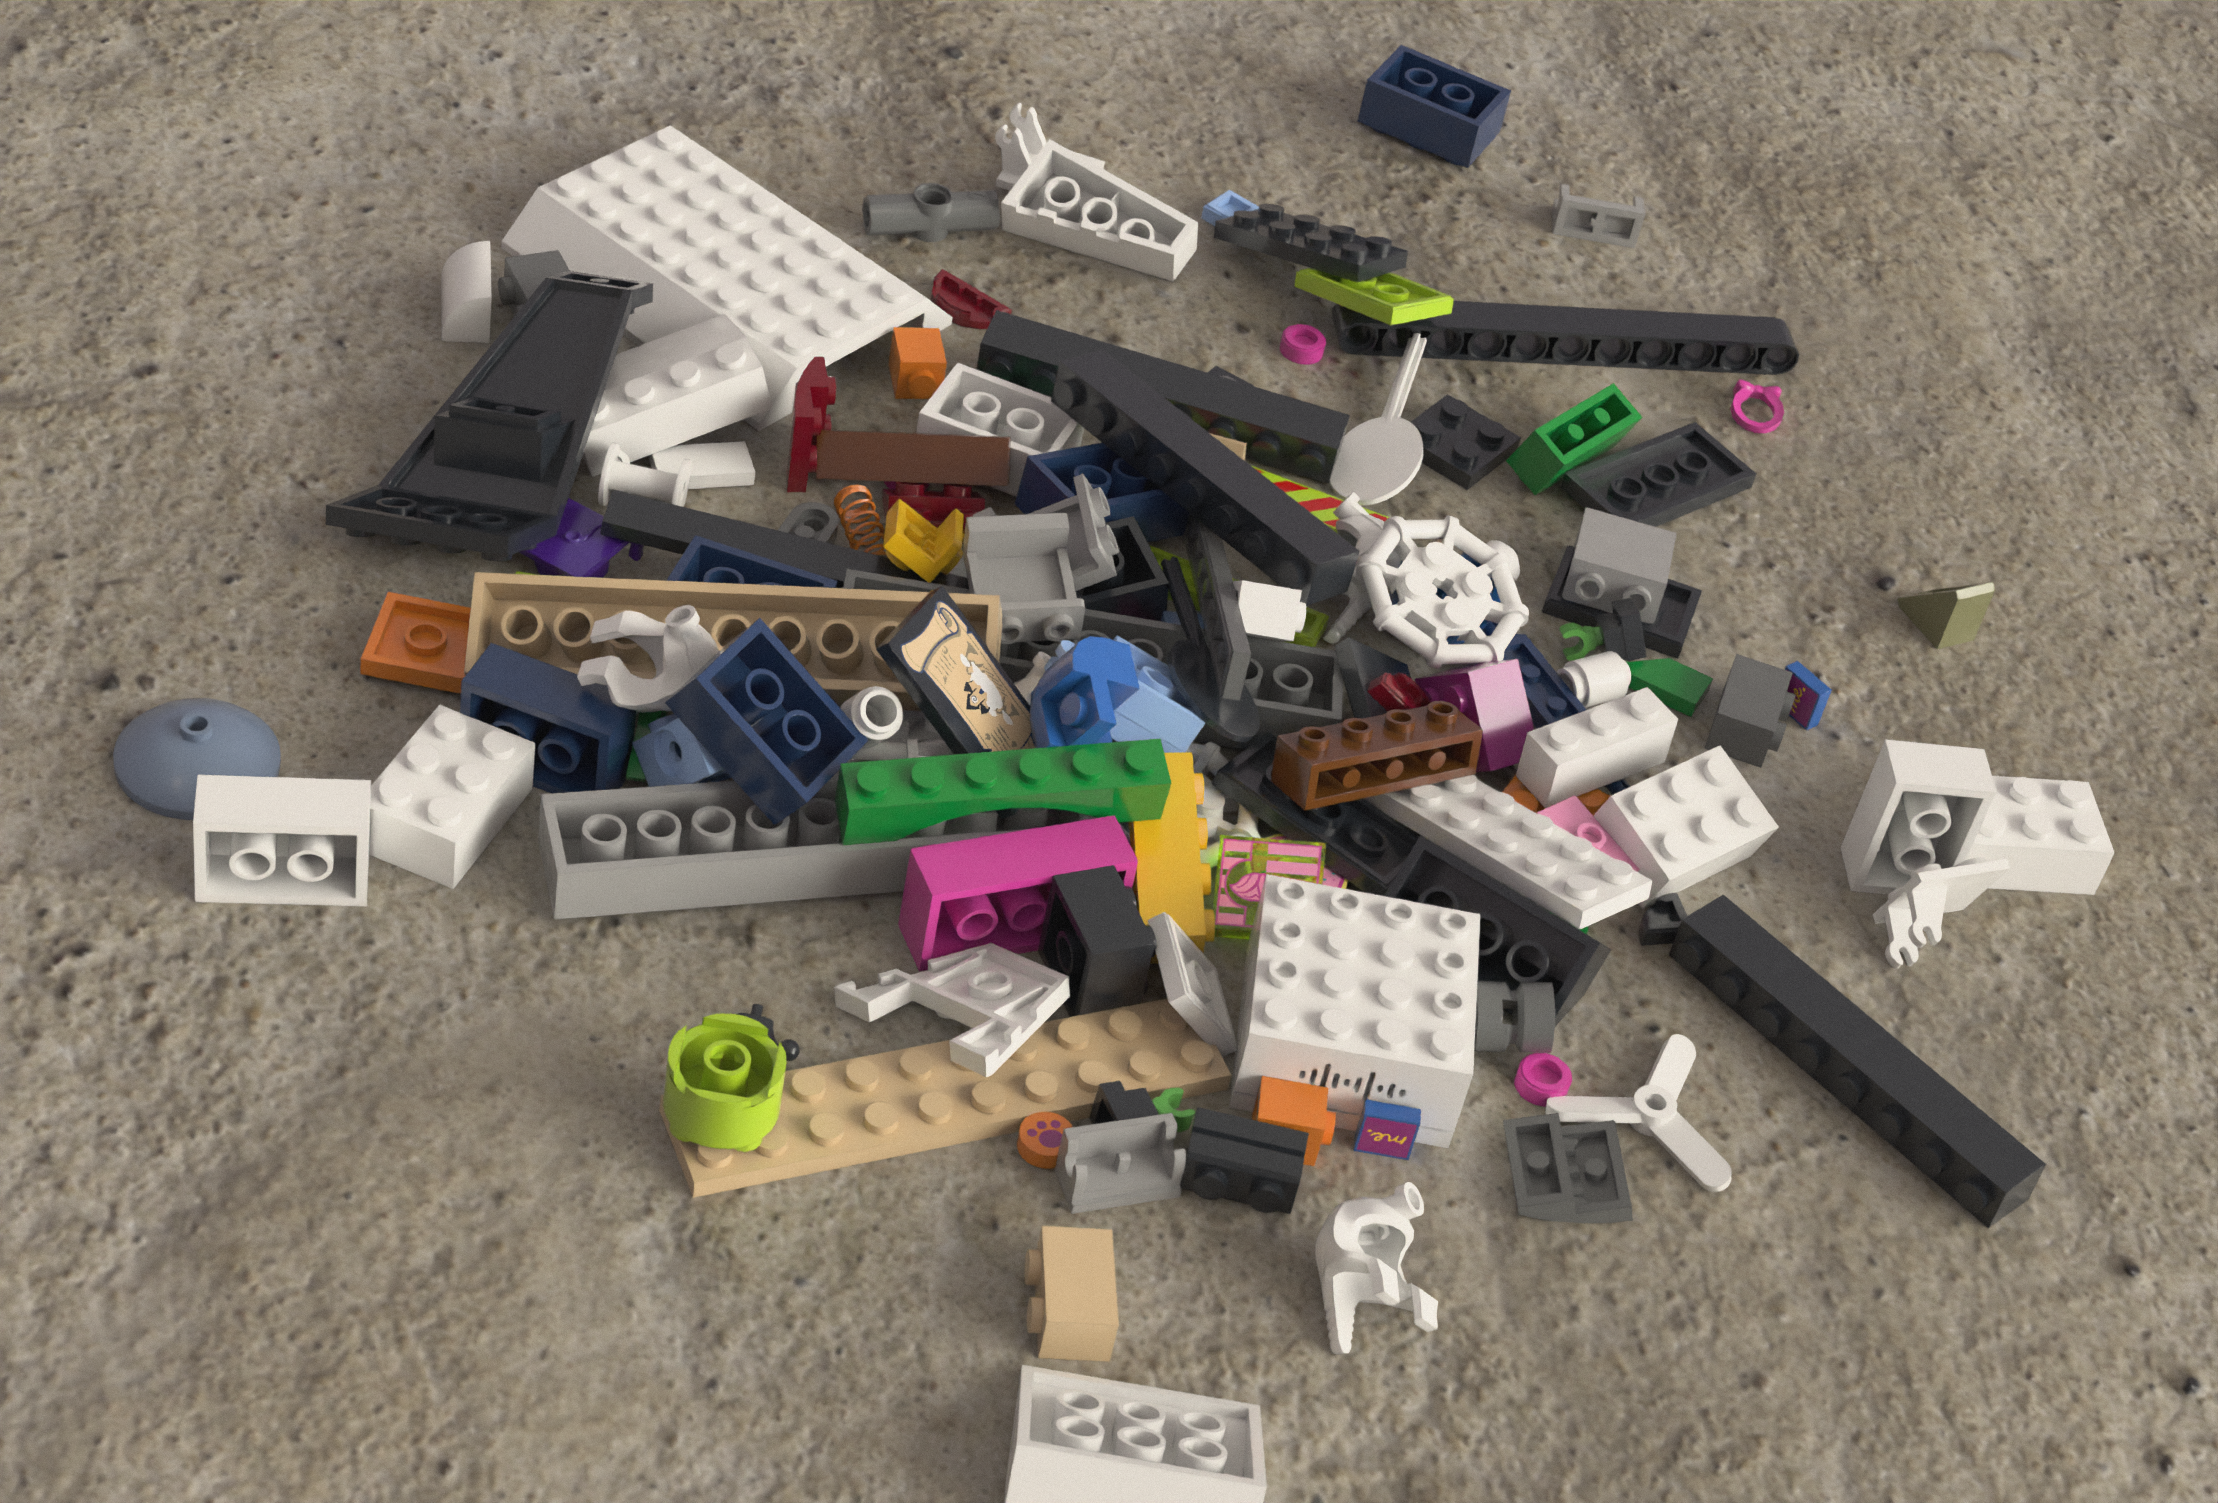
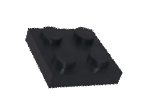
M1448 394L1411 421L1422 437V464L1466 490L1470 489L1506 461L1519 447L1521 437L1504 428L1500 423L1492 421L1468 407L1463 401L1455 399Z

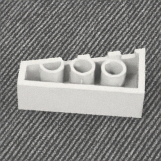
M1050 139L1001 202L1003 231L1172 282L1197 250L1198 222Z

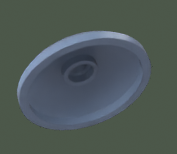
M209 698L174 700L142 713L132 720L120 733L113 752L116 780L130 799L156 814L183 820L194 819L198 775L278 777L281 763L280 745L277 737L261 718L235 704Z

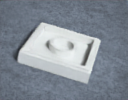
M1163 912L1147 920L1148 925L1152 927L1157 942L1155 951L1169 1003L1204 1042L1209 1045L1216 1044L1222 1058L1236 1051L1237 1042L1216 967L1169 914Z

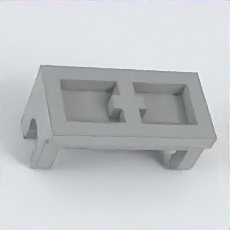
M1560 183L1559 199L1555 198L1552 206L1553 234L1635 248L1645 217L1643 198L1634 196L1633 206L1573 196L1569 193V185Z
M1173 1113L1064 1128L1055 1172L1071 1214L1180 1197L1182 1191L1180 1183L1185 1168L1186 1153L1184 1148L1174 1149L1173 1147L1177 1132V1123Z

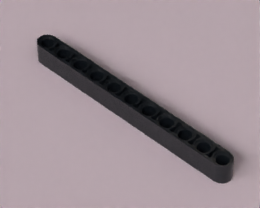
M1453 301L1451 314L1389 325L1339 304H1335L1332 309V320L1339 345L1343 351L1353 355L1403 357L1409 338H1412L1414 333H1420V338H1426L1427 340L1421 358L1763 375L1784 374L1793 369L1799 361V352L1787 323L1776 317Z

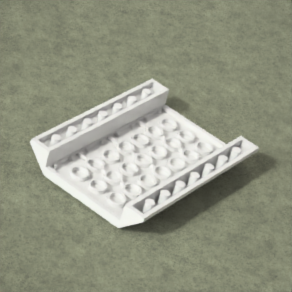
M672 126L661 129L538 187L502 240L501 248L511 256L559 250L570 271L653 283V302L635 308V313L629 315L623 333L624 336L638 346L725 314L746 336L763 368L773 408L743 419L758 431L792 413L795 385L799 382L803 371L814 357H824L825 364L828 366L893 330V327L939 328L941 331L952 324V317L928 298Z

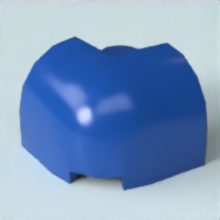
M1089 636L1075 644L1044 672L1031 693L1030 726L1035 748L1112 742L1110 730L1117 725L1114 710L1140 689L1129 644L1105 637Z

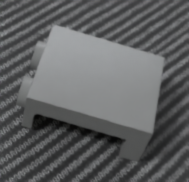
M1084 474L1074 477L1076 496L1029 513H1067L1070 530L1066 548L1075 591L1117 576L1112 555L1119 553L1115 536L1104 520V517L1110 515V508L1105 494L1100 487L1093 489ZM990 507L973 514V517L996 516V514Z
M1586 507L1574 543L1575 549L1562 593L1563 599L1612 613L1611 602L1630 598L1640 612L1641 621L1649 624L1654 623L1667 586L1677 533Z
M1067 513L966 518L962 552L970 594L1000 595L1003 614L1001 644L1080 639L1085 604L1083 599L1076 596L1066 548L1070 530Z

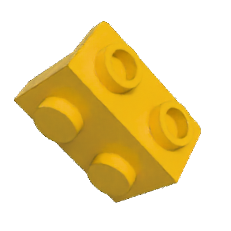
M898 499L886 515L883 548L886 549L887 557L898 568L904 571L912 569L929 583L940 572L947 575L963 556L961 547L964 538V514L954 509L943 523L936 528L901 499Z

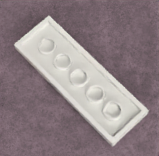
M1475 775L1364 798L1388 816L1579 930L1649 899L1652 880L1633 870L1630 864L1612 858L1593 847L1592 843L1587 839L1574 836L1555 825L1549 817L1536 814L1517 803L1509 794L1498 792L1477 780Z

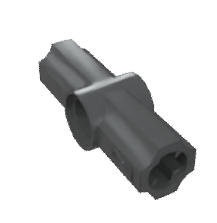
M925 183L917 186L914 193L867 195L866 198H863L862 203L863 227L866 235L911 233L912 236L919 240L938 242L945 239L948 232L995 230L996 227H999L1000 221L999 198L995 190L951 192L950 189L943 185Z

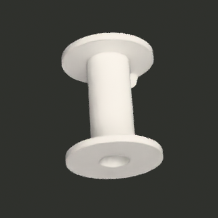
M612 443L606 454L601 473L598 493L599 505H607L614 489L684 507L690 482L691 460L685 458L682 461L678 474L630 464L628 455L620 451L619 444Z

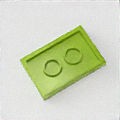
M1308 268L1296 272L1294 286L1389 325L1451 314L1454 300L1450 295L1391 272L1357 283Z

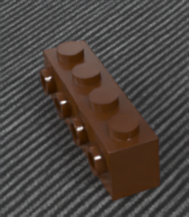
M1434 701L1429 703L1428 706L1408 710L1394 709L1383 715L1363 719L1349 718L1344 720L1343 723L1323 727H1304L1298 732L1277 736L1271 782L1303 810H1310L1475 775L1483 729L1461 713L1455 705L1444 701Z

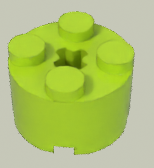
M729 1013L705 1016L702 1019L701 1025L687 1031L686 1025L677 1031L669 1045L663 1095V1107L669 1121V1130L675 1138L684 1142L692 1141L710 1148L735 1149L741 1152L755 1150L760 1146L762 1138L775 1126L779 1117L786 1070L785 1050L780 1042L779 1046H777L768 1036L767 1027L752 1018Z

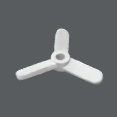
M1674 1034L1664 1042L1645 1085L1635 1092L1634 1097L1559 1096L1547 1099L1545 1113H1558L1559 1119L1562 1122H1602L1615 1120V1123H1630L1637 1132L1653 1136L1708 1191H1722L1731 1182V1167L1727 1161L1676 1111L1677 1097L1696 1057L1694 1045L1683 1035Z

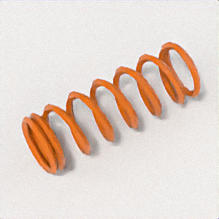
M858 484L849 485L841 489L834 498V506L838 516L841 518L840 522L845 529V535L849 540L850 548L858 550L860 545L873 544L880 538L884 540L885 529L879 523L880 516L875 512L876 506L872 502L869 489ZM863 492L866 495V499L856 500L845 509L841 508L843 500L851 493ZM858 503H864L860 508L849 510ZM868 514L862 519L854 520L860 515ZM872 516L875 517V521L865 522L854 530L850 528L851 523H861ZM873 525L872 527L866 530L859 531L861 528L865 526ZM879 527V533L867 534L859 541L854 539L856 534H865ZM877 536L875 539L871 541L863 542L869 537ZM881 543L872 545L864 551L868 553L874 548L881 547L878 551L870 554L887 556L884 551L885 548H883Z

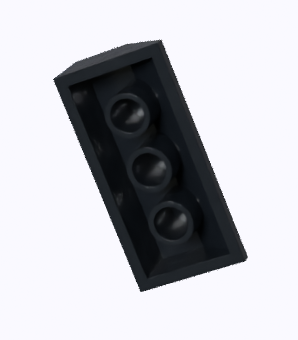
M1421 835L1384 895L1396 899L1480 914L1477 981L1506 982L1510 990H1515L1520 982L1552 983L1555 999V1027L1584 996L1611 951L1604 944ZM1503 1009L1512 1015V1009Z

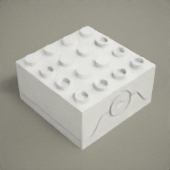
M1266 874L1246 952L1237 1033V1050L1235 1051L1229 1108L1252 1112L1261 1077L1267 1076L1327 1087V1111L1336 1112V1128L1356 1131L1365 1100L1421 1109L1420 1127L1415 1142L1449 1148L1473 1077L1480 914Z

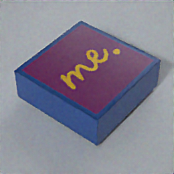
M1796 661L1785 667V670L1793 672L1787 692L1796 694L1789 716L1807 731L1819 724L1832 689L1800 662Z
M1365 1100L1354 1135L1353 1151L1409 1160L1420 1127L1421 1109Z

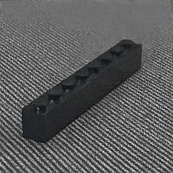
M996 310L981 341L976 370L1051 398L1060 361L1103 349L1208 433L1246 443L1245 459L1328 484L1342 447L1350 415L998 310Z
M1103 349L1060 361L1051 402L1281 587L1302 590L1300 602L1306 603V606L1348 592L1360 552L1358 549Z
M1721 895L1682 919L1669 956L1987 1228L1993 1226L2030 1198L2046 1163L1725 895Z

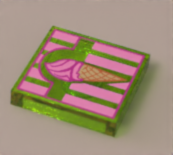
M1220 835L1213 900L1214 937L1249 940L1266 874L1323 885L1326 843Z

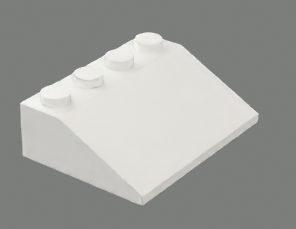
M723 314L617 354L583 453V458L592 477L602 473L606 454L612 443H618L620 451L626 453L630 462L772 409L773 405L762 365L746 336Z
M1022 1365L1004 1503L1264 1502L1267 1484L1260 1405Z

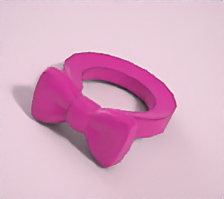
M1742 379L1738 380L1733 389L1734 398L1730 407L1733 419L1742 428L1753 433L1765 434L1774 431L1780 425L1784 415V407L1779 399L1781 395L1780 387H1762ZM1749 397L1761 399L1772 410L1773 418L1767 422L1752 421L1742 412L1741 404Z

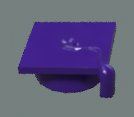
M568 498L557 534L537 543L535 549L522 550L519 553L534 560L537 571L541 575L603 578L608 573L610 559L631 543L628 556L634 561H638L643 556L644 545L601 535L604 516Z

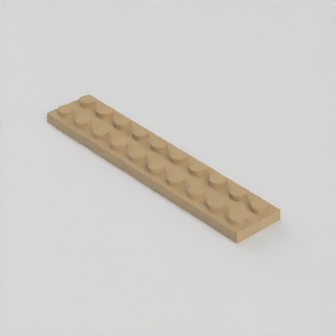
M1167 998L1044 1022L988 1077L951 1061L949 1040L785 1071L778 1120L772 1130L762 1138L760 1146L748 1152H741L735 1149L710 1148L692 1141L684 1142L678 1140L669 1130V1121L663 1107V1095H661L659 1111L694 1198L1019 1132L1022 1121L1027 1116L1037 1112L1056 1113L1066 1118L1069 1122L1089 1118L1099 1084L1120 1080L1125 1091L1146 1088L1151 1100L1161 1096L1166 1089L1182 1088L1184 1090L1182 1099L1228 1090L1231 1073L1216 1044L1209 1045L1204 1042L1172 1007Z

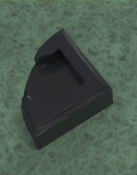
M1677 892L1660 896L1646 910L1639 926L1641 946L1673 944L1680 923L1687 916Z

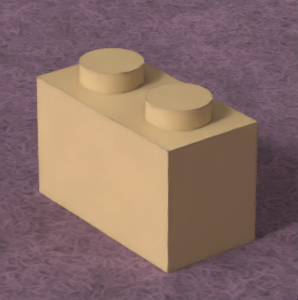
M1042 1226L1037 1249H1028L1025 1258V1285L1035 1286V1297H1030L1028 1301L1027 1332L1037 1334L1038 1358L1110 1362L1119 1326L1112 1229Z

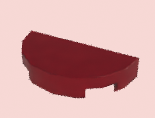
M941 269L934 277L931 301L950 315L952 322L974 329H987L996 310L1012 314V309L944 269Z
M1387 672L1370 682L1367 691L1387 712L1394 709L1408 710L1423 707L1431 703L1418 684L1401 672L1395 675L1388 674Z

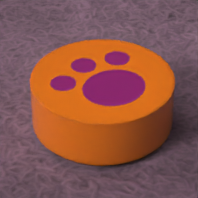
M1033 1113L1027 1116L1020 1125L1017 1150L1026 1162L1035 1167L1044 1169L1055 1168L1063 1129L1073 1126L1066 1118L1056 1113Z

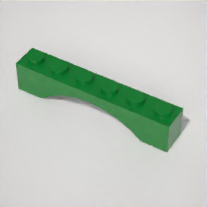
M1161 739L841 763L834 800L843 845L898 841L921 829L946 820L979 812L1008 808L1060 809L1095 818L1115 815L1118 823L1161 819L1172 783Z

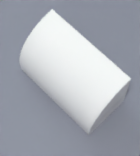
M490 241L475 242L461 247L448 258L443 267L441 276L442 341L489 343L492 299Z

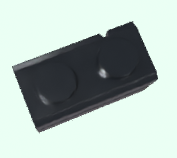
M1197 1107L1187 1144L1186 1163L1180 1187L1184 1190L1193 1191L1199 1197L1207 1200L1223 1198L1251 1205L1252 1208L1263 1213L1278 1211L1291 1214L1301 1180L1309 1133Z

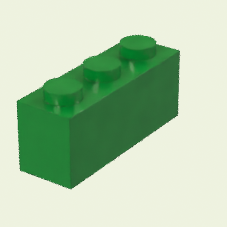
M1613 383L1535 429L1506 462L1536 496L1562 480L1566 472L1584 466L1614 448L1643 417Z

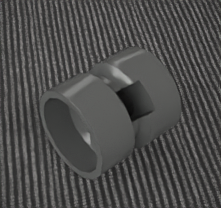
M1477 981L1474 1051L1505 1052L1509 1044H1515L1519 1052L1551 1053L1555 1030V999L1552 983L1520 982L1515 990H1510L1506 982ZM1503 1009H1512V1025L1502 1024Z

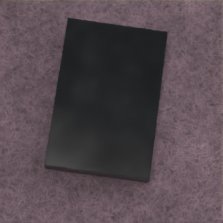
M1567 545L1546 597L1542 613L1581 626L1596 627L1594 616L1610 612L1568 601L1562 597L1575 547ZM1668 579L1655 622L1649 624L1641 621L1645 648L1677 659L1679 658L1702 590Z

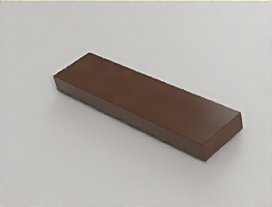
M821 429L820 436L817 435L816 479L1009 486L1011 437Z

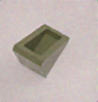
M1993 582L1932 589L1899 597L1897 600L1899 608L1936 649H1941L1975 639L1995 589Z

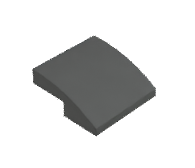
M1558 1113L1503 1120L1518 1214L1554 1222L1594 1224L1633 1221L1632 1204L1615 1120L1564 1127L1560 1125Z

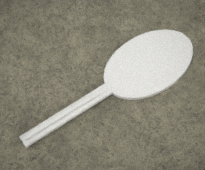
M1414 333L1413 337L1408 340L1382 417L1368 420L1356 426L1344 436L1342 447L1330 479L1333 492L1342 500H1345L1354 492L1360 498L1357 502L1359 505H1371L1385 501L1402 491L1413 480L1420 468L1423 459L1422 437L1418 429L1411 422L1400 418L1427 341L1426 338H1420V333Z

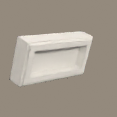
M745 441L675 445L649 456L652 469L678 474L682 461L685 458L690 459L691 475L688 489L754 485L755 469Z

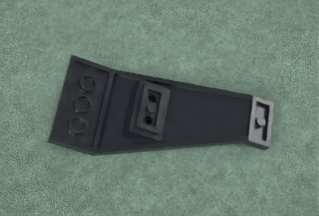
M565 271L546 277L383 480L374 487L326 505V525L346 528V534L353 537H372L376 534L390 536V541L398 545H416L421 542L436 544L435 549L443 553H462L466 550L481 552L482 559L489 561L511 560L513 554L522 550L535 549L537 543L555 536L629 315L635 313V308L653 302V283L574 271Z

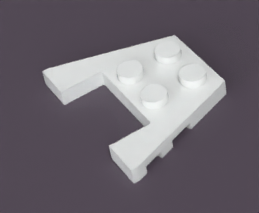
M993 943L928 960L927 971L910 975L901 970L894 969L879 973V984L856 990V984L850 981L834 987L836 1007L867 1022H872L914 1001L936 1011L939 1017L954 1019L973 1028L949 1040L951 1061L985 1077L992 1075L1070 997L1069 976Z

